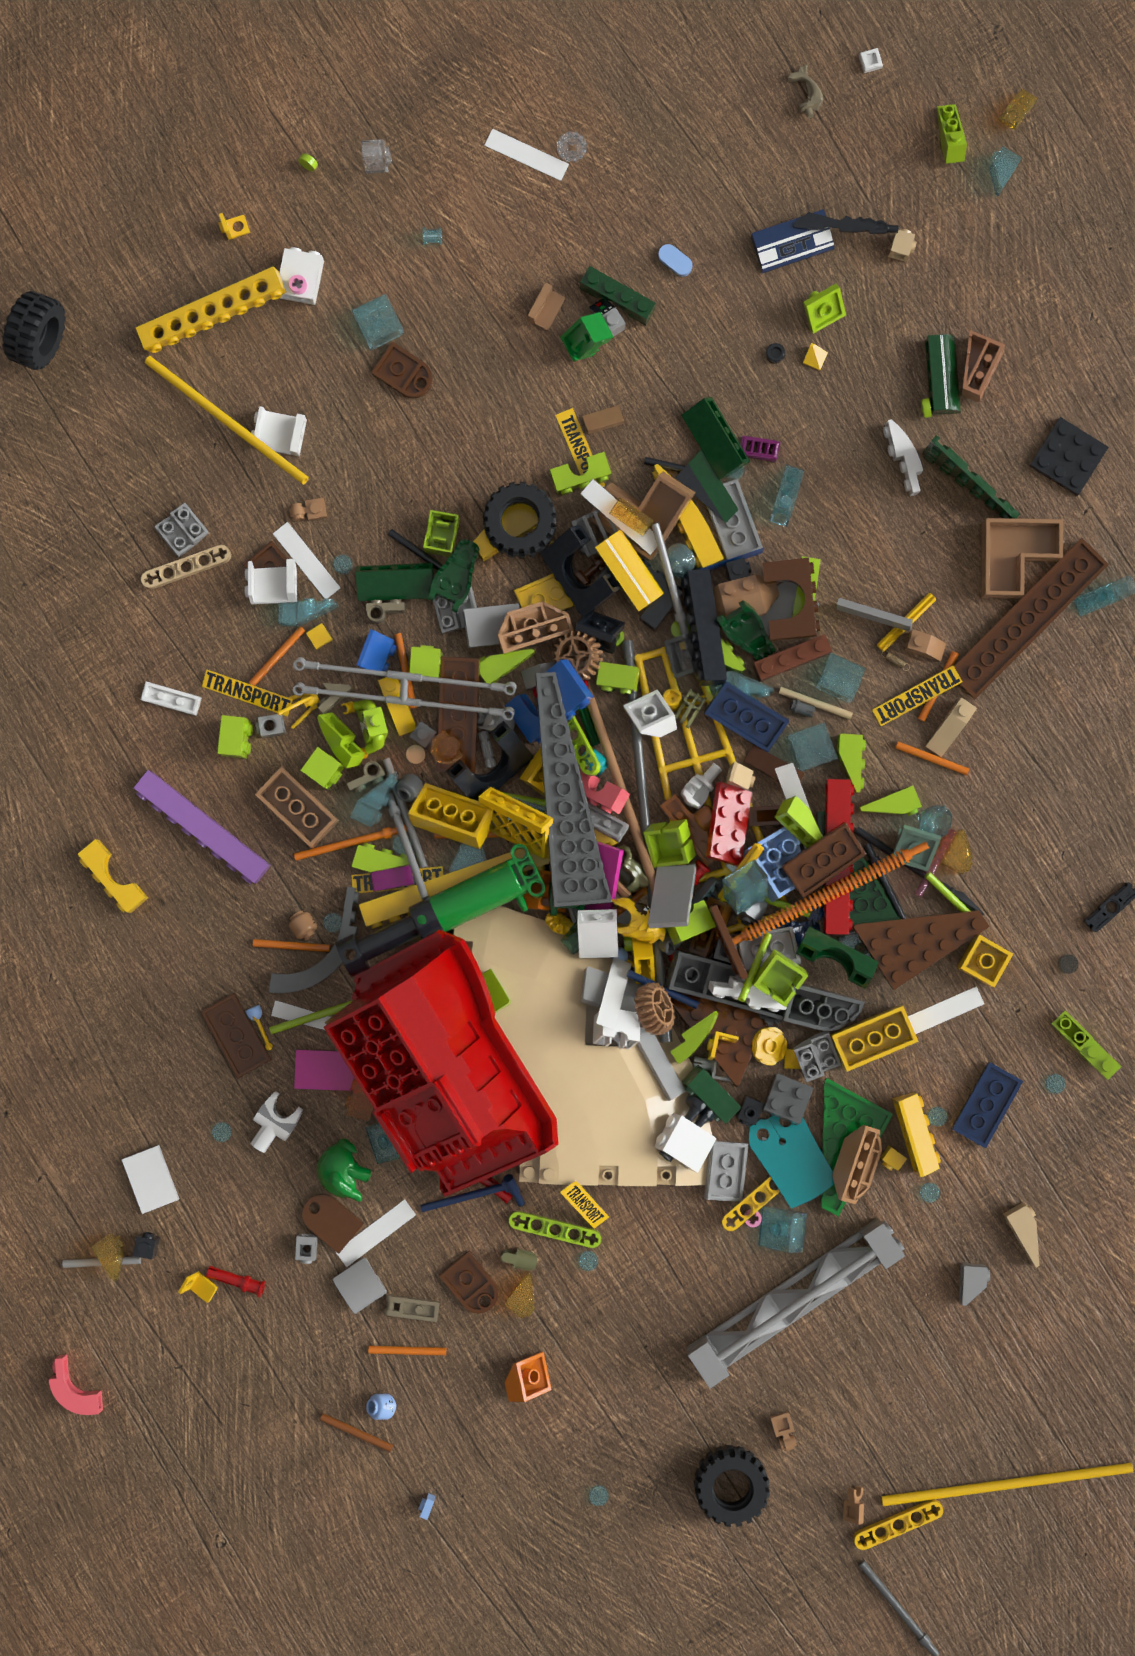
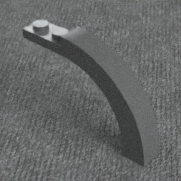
M347 887L342 925L337 941L351 934L357 937L359 927L351 926V923H355L356 911L353 910L354 904L358 903L359 892H356L357 888ZM336 945L333 946L323 960L305 971L293 974L272 973L269 992L290 993L300 991L327 979L343 964Z

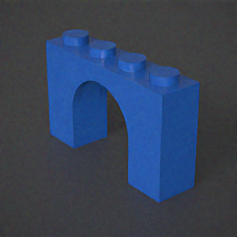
M568 659L558 661L546 671L556 672L567 721L576 715L575 711L579 708L583 709L590 704L589 700L594 696ZM519 694L508 702L505 708L512 707L514 709L513 719L529 743H541L538 710L526 694Z

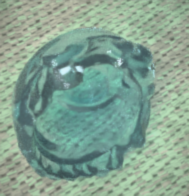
M933 805L926 808L918 816L920 830L944 837V835L948 834V829L951 828L952 813L945 805Z

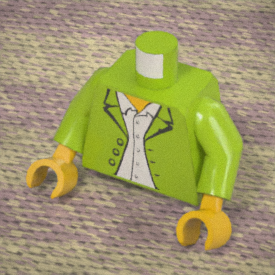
M369 699L343 703L341 706L345 705L347 707V712H343V714L357 711L366 744L365 748L360 749L365 753L363 759H366L368 754L383 748L388 734L382 708L376 707L374 702Z

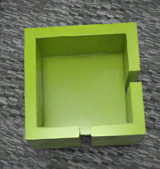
M222 715L218 745L219 755L247 759V755L251 753V743L248 742V738L253 734V724H251L250 720L245 717Z
M687 819L671 821L669 824L667 822L654 823L643 832L653 868L688 864L696 856L693 841L688 839L691 834Z
M773 949L757 971L753 986L766 995L770 993L772 999L786 1007L796 994L791 986L792 983L798 990L808 977L805 969Z

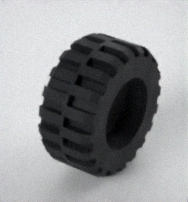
M35 291L23 293L21 298H18L15 301V305L10 309L11 312L7 316L6 325H4L2 347L4 354L10 361L33 370L45 368L50 363V360L54 358L56 351H58L60 341L63 338V331L65 330L64 323L66 322V317L64 316L65 310L58 300Z
M520 481V484L511 482L509 486L505 487L503 485L499 487V491L493 492L490 495V500L486 502L485 511H483V526L486 537L493 548L498 549V552L502 555L507 554L510 558L519 557V559H525V556H536L537 552H542L545 546L550 544L553 535H555L556 510L551 498L547 497L543 489L539 490L536 485L531 484L530 486L526 482ZM514 504L529 505L537 513V527L532 534L526 537H513L502 526L504 511Z
M727 1445L726 1449H722L720 1446L716 1448V1452L712 1453L710 1451L707 1453V1458L699 1462L700 1467L695 1471L694 1480L695 1494L701 1510H704L708 1518L712 1517L715 1523L720 1524L723 1522L727 1527H731V1524H736V1527L742 1526L741 1522L746 1521L749 1524L753 1521L752 1517L756 1516L758 1518L761 1514V1509L766 1507V1499L770 1495L769 1479L760 1459L756 1458L750 1450L747 1452L744 1447L738 1446V1448H734L733 1445ZM731 1469L744 1472L749 1478L750 1488L742 1499L726 1502L716 1496L713 1484L719 1474Z

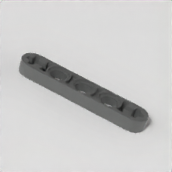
M710 877L693 897L692 904L702 901L704 897L706 904L709 897L717 898L723 888V881L716 877ZM667 931L664 941H659L658 948L660 951L671 955L682 942L674 945Z

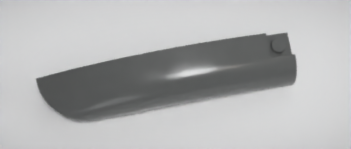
M676 949L671 967H668L666 975V986L670 990L721 1002L822 1031L838 1030L849 1022L854 1021L865 1003L852 997L804 983L797 990L792 983L791 986L796 994L788 1003L786 1010L780 1009L776 1012L763 1007L761 1009H752L746 1002H741L732 998V996H725L724 998L715 997L708 989L709 981L728 983L729 976L736 977L730 963L710 957L704 958L694 953Z

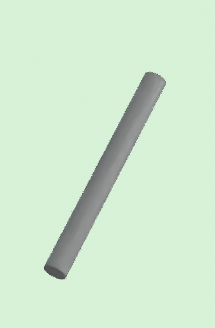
M141 1257L63 1260L62 1266L63 1268L141 1264Z

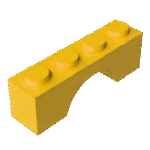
M95 839L78 853L81 858L79 860L86 869L90 868L93 872L91 874L96 882H101L106 887L104 891L110 898L114 897L118 903L116 905L122 912L132 913L148 899L136 883L120 885L111 878L108 871V862L112 854L100 840Z

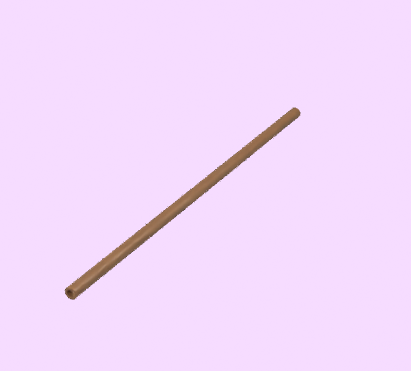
M577 653L578 655H576V657H573V658H574V659L579 658V655H580V654ZM586 680L589 684V690L593 694L589 680ZM595 697L589 700L588 709L614 785L627 792ZM628 797L623 811L653 895L656 874Z

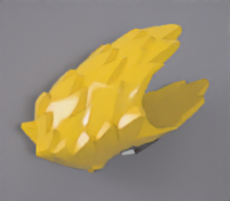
M629 898L611 899L614 904L624 907L631 914L629 924L617 923V933L625 937L637 938V941H649V944L656 942L658 939L662 942L664 941L666 927L649 928L650 908L647 904L634 902Z

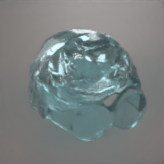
M676 543L667 548L666 551L674 577L681 578L688 570H693L696 560L693 552L686 545Z

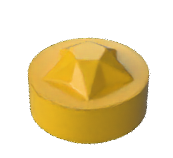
M668 689L664 692L663 698L671 709L681 705L682 694L679 690Z

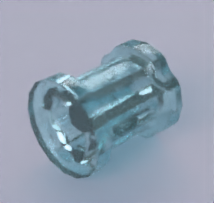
M423 227V245L427 243H439V245H442V227L438 229H426V227Z

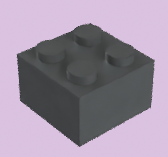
M777 1073L771 1081L762 1112L794 1125H799L813 1087Z

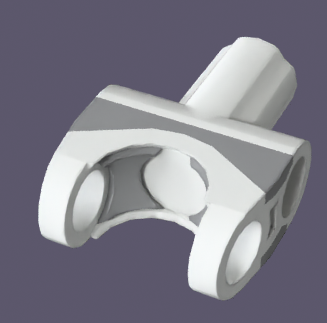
M276 1091L261 1106L253 1121L261 1125V1128L250 1144L263 1153L266 1152L276 1136L283 1141L287 1140L303 1112V1109L298 1107L288 1117L279 1115L276 1111V1103L280 1094Z

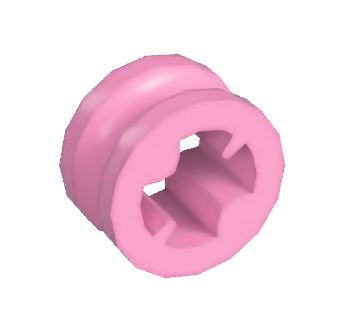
M294 275L290 278L289 286L292 292L303 294L307 289L304 277ZM296 281H299V283L303 282L301 288L293 287V285H296Z
M751 1209L747 1210L744 1215H748ZM759 1211L755 1214L756 1217L758 1216V1219L754 1220V1223H750V1219L745 1222L749 1227H757L761 1223L762 1217Z

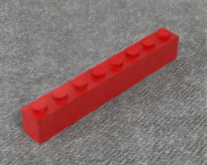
M850 779L825 780V835L843 822H846L851 831L854 832V823H851V815L854 814V803H851V796H854V784H851ZM853 864L824 884L825 890H828L826 887L828 885L832 888V883L837 886L836 881L841 884L840 879L842 878L845 882L846 876L850 879L849 875L853 873ZM848 888L849 893H846L844 890L845 895L843 896L840 892L839 898L834 895L835 900L830 897L831 902H828L827 899L825 900L827 904L824 905L823 934L849 935V931H852L853 922L852 919H849V911L853 910V900H850V892L853 891Z

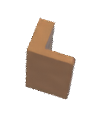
M545 282L528 314V321L548 331L563 305L565 297L552 291V285Z

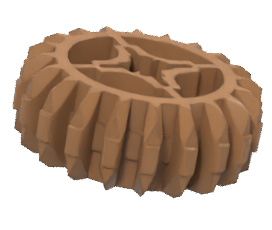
M573 630L571 635L565 633V639L562 637L558 638L560 644L554 645L558 649L552 652L556 655V658L552 659V661L558 662L568 659L582 680L584 678L586 680L591 679L590 674H596L594 669H600V665L597 664L598 661H603L602 658H599V655L603 653L602 650H598L601 646L600 643H595L596 637H591V635L580 631L577 633V631ZM580 641L586 644L589 651L583 650ZM577 653L583 654V655H579V658H577V659H574V658H573V657H576V655H578Z
M654 982L644 984L638 988L637 992H635L636 998H634L636 1005L634 1007L636 1008L638 1021L641 1022L642 1028H645V1031L651 1035H662L671 1030L674 1025L675 1010L672 1006L671 997L668 996V991L664 990L663 985L660 986L659 983Z

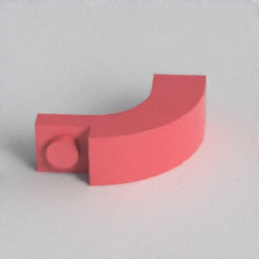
M67 1354L59 1355L55 1358L52 1367L53 1373H56V1375L49 1379L50 1389L55 1399L64 1408L80 1415L99 1414L103 1410L101 1390L82 1391L75 1387L69 1377Z

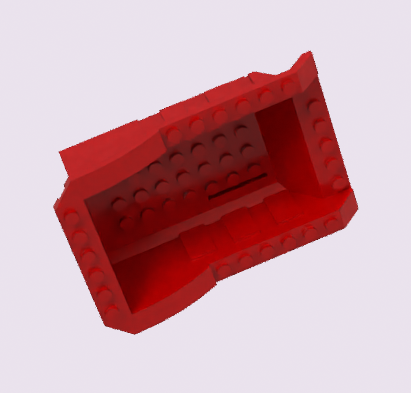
M438 930L374 964L370 969L355 975L354 983L356 985L352 995L353 1001L325 1022L326 1026L323 1028L373 1106L374 1110L372 1113L410 1173L416 1169L419 1171H436L440 1179V1191L446 1197L541 1156L559 1144L557 1118L494 1016L496 1014L485 979L476 959L463 938Z

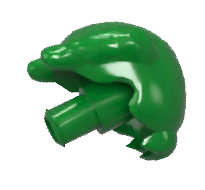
M340 1139L337 1143L328 1147L319 1158L316 1168L317 1177L322 1187L334 1196L352 1198L360 1202L362 1194L356 1189L354 1179L367 1183L371 1177V1169L359 1166L358 1162L354 1161L352 1153H357V1150L350 1140Z

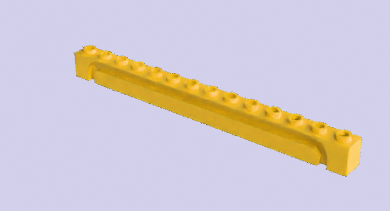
M594 829L596 841L610 846L619 844L617 841ZM535 843L536 846H537L540 850H542L541 847L539 846V844H538V843ZM549 845L548 856L545 859L529 852L538 871L546 869L545 865L550 864ZM516 850V858L521 859L525 856V850ZM511 852L424 882L429 897L512 858ZM525 867L523 874L527 876V871L533 870V867ZM417 885L359 904L366 927L371 926L374 929L382 926V922L388 919L391 923L400 920V915L407 913L409 916L408 908L422 901Z

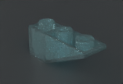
M786 465L770 515V522L787 527L794 509L804 470Z
M1132 575L1126 576L1075 598L1074 601L1080 616L1135 595V582Z
M303 598V601L279 603L278 623L281 626H302L339 608L337 602H334V599H323L320 602L315 601L314 598Z
M735 671L726 672V681L750 696L758 694V697H769L770 693L774 692V688ZM721 685L715 686V694L717 693Z
M394 772L357 801L350 817L369 827H372L375 823L378 824L382 817L380 811L383 806L386 807L390 799L388 793L390 789L394 790L398 779H396L398 773Z

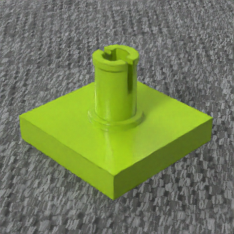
M837 284L828 287L820 293L813 291L810 293L809 299L803 302L809 328L813 334L846 316L840 287Z

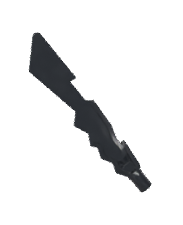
M811 212L805 214L793 225L794 228L825 231V227L838 228L840 232H869V234L898 233L899 225H889L883 220L875 221L871 218L863 219L862 217L853 219L847 215L843 219L838 220Z

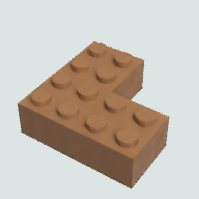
M665 472L658 475L642 502L613 483L605 488L607 492L652 531L651 525L659 523L664 542L696 493ZM594 506V508H593V510H592L591 512H593V511H595V510H598V509ZM602 512L599 513L598 516L604 529L613 535L614 531L608 518ZM594 516L588 518L590 521L598 525ZM627 538L637 552L650 560L656 557L659 552L658 548H656L650 555L633 539Z
M986 518L982 522L981 598L1020 599L1024 596L1025 561L1058 562L1063 558V520Z

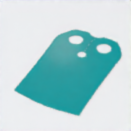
M771 1115L769 1119L758 1120L756 1126H750L749 1144L792 1209L816 1198L834 1184L833 1171L819 1149L804 1118H802L799 1125L791 1123L789 1127H783L779 1123L780 1118ZM761 1128L767 1129L769 1132V1137L765 1141L757 1138V1131ZM780 1138H784L786 1140V1143L784 1145L779 1144Z

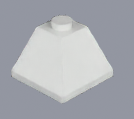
M658 689L623 705L641 734L662 737L677 730L675 715Z

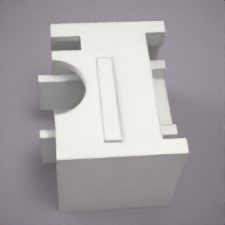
M620 1010L615 1031L596 1024L599 1012L595 1014L593 1044L605 1045L607 1047L612 1043L613 1039L617 1042L620 1049L632 1048L640 1041V1021H638L637 1012Z

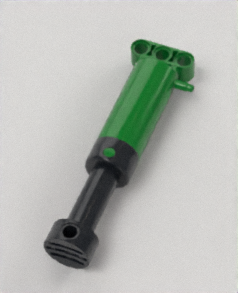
M523 844L513 846L511 849L512 858L408 908L409 916L357 940L354 934H351L335 942L339 956L349 975L353 977L370 969L369 960L419 936L423 939L438 930L447 932L516 899L523 912L527 911L528 907L523 895L530 893L532 897L540 898L545 894L546 887L526 846ZM518 849L525 850V856L521 859L515 857V852ZM525 867H533L534 872L531 876L523 874ZM534 884L542 886L540 893L535 894L532 892L531 888ZM355 951V958L350 960L349 954Z

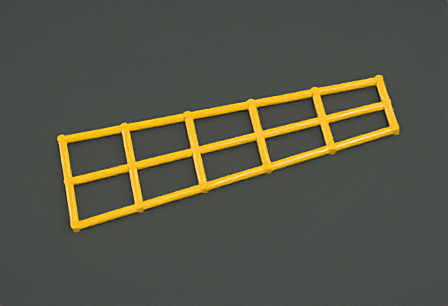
M685 641L680 643L681 650L687 649ZM665 647L635 655L636 667L640 669L639 682L642 696L650 693L643 661L659 656L662 657L670 688L679 690L676 678L671 671V664ZM701 686L704 694L701 697H706L705 702L709 705L713 695L709 686ZM692 698V699H688V700H686V701L692 703V701H693L694 699ZM695 701V703H694L693 705H698V704H701V703H699L698 701ZM679 707L671 709L672 712L677 711ZM684 708L682 709V712L679 715L680 720L685 713ZM686 717L681 726L691 758L665 765L659 737L651 736L665 801L672 796L667 776L668 772L693 766L695 775L703 776L700 763L724 756L727 757L729 765L736 762L724 726L713 719L723 749L698 756L690 727L689 729L685 727L688 723ZM708 794V797L704 802V806L709 805L713 809L711 799ZM752 826L758 843L764 839L760 826ZM721 862L722 869L706 873L699 882L707 881L710 877L718 878L725 876L727 882L733 872L725 866L726 863ZM735 889L731 895V900L736 914L740 900ZM785 895L779 898V900L787 902ZM737 918L738 924L728 926L727 929L729 934L744 930V927L749 928V926L742 924L741 920Z

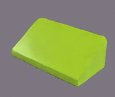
M490 968L482 975L496 1013L510 1005L511 1001Z

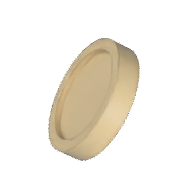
M412 745L407 749L406 757L409 762L419 764L425 759V750L419 745Z

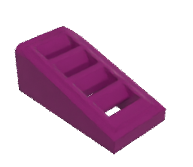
M742 436L741 447L747 457L776 463L781 442ZM747 442H751L749 451H745ZM755 443L758 444L757 452H753ZM762 445L766 446L764 454L760 453ZM769 447H773L772 455L768 454Z

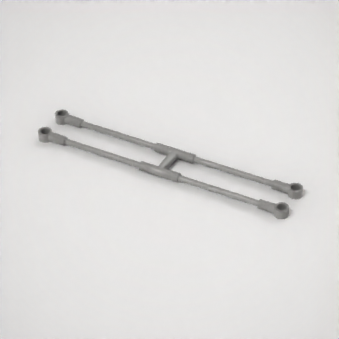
M302 657L296 658L293 663V667L298 671L304 668L315 670L327 669L387 676V678L401 680L400 697L325 690L318 687L305 686L301 682L296 683L293 687L294 694L301 696L303 693L335 695L386 701V703L407 706H428L488 713L493 716H501L505 720H511L515 714L512 707H506L505 709L490 707L487 709L408 698V681H430L490 688L495 691H503L507 695L515 693L517 687L514 682H507L506 684L492 682L489 684L422 676V674L389 670L386 672L334 666L306 661ZM297 662H301L303 666H299ZM511 686L513 690L510 691L507 687ZM509 711L512 715H507L505 712Z

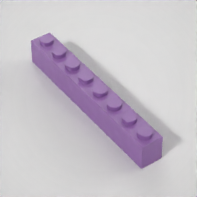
M147 770L135 785L134 789L138 791L136 793L137 796L144 801L146 799L153 803L151 806L159 813L161 811L165 812L168 815L166 818L173 824L179 823L184 833L188 836L193 834L198 838L196 842L204 848L208 846L212 849L211 854L219 860L223 858L227 861L226 866L234 872L236 870L243 874L241 877L249 884L251 882L258 883L271 865L152 771Z

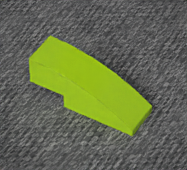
M333 712L318 715L317 719L323 735L338 760L346 769L359 766L365 753L353 742L356 735Z
M717 1011L711 1013L681 1034L685 1042L670 1051L678 1064L684 1062L703 1044L716 1022Z

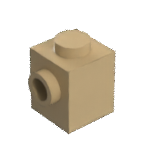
M907 229L898 230V233L894 234L888 257L906 262L910 253H913L917 242L914 241L915 234H912Z

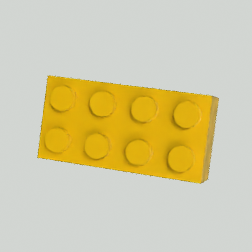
M903 1005L895 1006L830 1034L842 1067L847 1072L919 1042Z

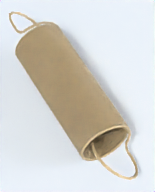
M890 652L884 657L901 669L906 665V662Z

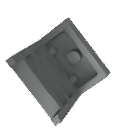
M595 510L571 522L573 525L571 527L580 524L590 539L580 549L582 554H586L587 557L598 552L595 548L598 542L587 520L588 518L594 516L604 539L608 538L598 516L601 513L600 510ZM608 518L614 533H616L618 530L615 524Z

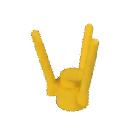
M303 693L301 696L293 695L288 698L293 700L301 698V700L284 708L277 714L286 713L303 703L306 708L310 706L291 726L294 729L313 710L318 708L317 704L320 700L314 694Z

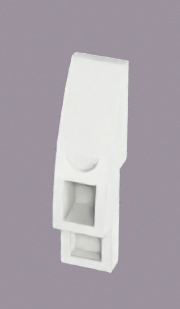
M892 419L888 420L885 427H883L885 438L889 440V456L893 457V461L901 460L899 465L901 473H904L906 478L904 480L906 492L909 491L910 496L917 495L920 492L917 475L923 472L920 458L906 433Z
M729 976L728 983L709 981L708 989L715 997L724 998L725 996H732V998L738 1000L746 979L742 980L735 976ZM752 983L745 1000L750 1008L761 1009L763 1007L776 1012L780 1009L786 1010L787 1006L784 1007L772 999L770 993L766 995L754 987Z

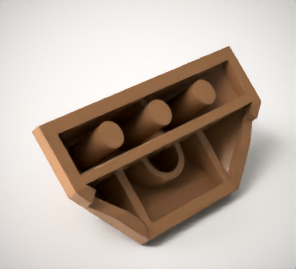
M752 575L720 583L713 587L717 617L721 614L725 617L739 608V602L742 600L749 603L759 616L766 615L779 597L777 584H765L764 576Z
M542 601L507 612L497 637L502 652L505 654L563 636L565 633H571L574 629L567 612L561 611Z
M862 1125L844 1139L832 1174L839 1200L856 1204L858 1199L870 1188L882 1152L879 1129Z

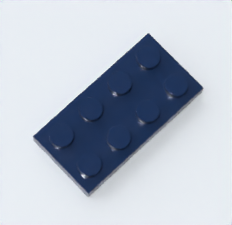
M728 681L721 685L704 710V714L766 752L770 751L790 722L786 717Z
M988 1061L951 1129L987 1148L1021 1087L1023 1080Z

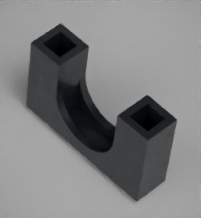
M579 524L569 528L544 549L540 555L544 563L553 572L555 579L563 587L565 594L575 605L576 610L583 617L595 611L620 591L622 586L612 572L602 576L591 586L581 583L576 578L572 569L573 557L579 549L590 541Z
M642 559L664 592L659 598L650 603L639 619L655 632L674 605L667 580L665 579L666 576L658 570L656 572L650 568L651 565ZM608 566L603 570V572L600 574L597 580L602 576L611 573V570ZM676 584L678 595L680 598L683 594V592L680 591L682 588L678 584Z
M504 721L489 733L501 748V759L492 771L481 775L474 774L461 759L445 771L470 799L479 801V796L489 787L496 790L500 789L503 784L534 757Z

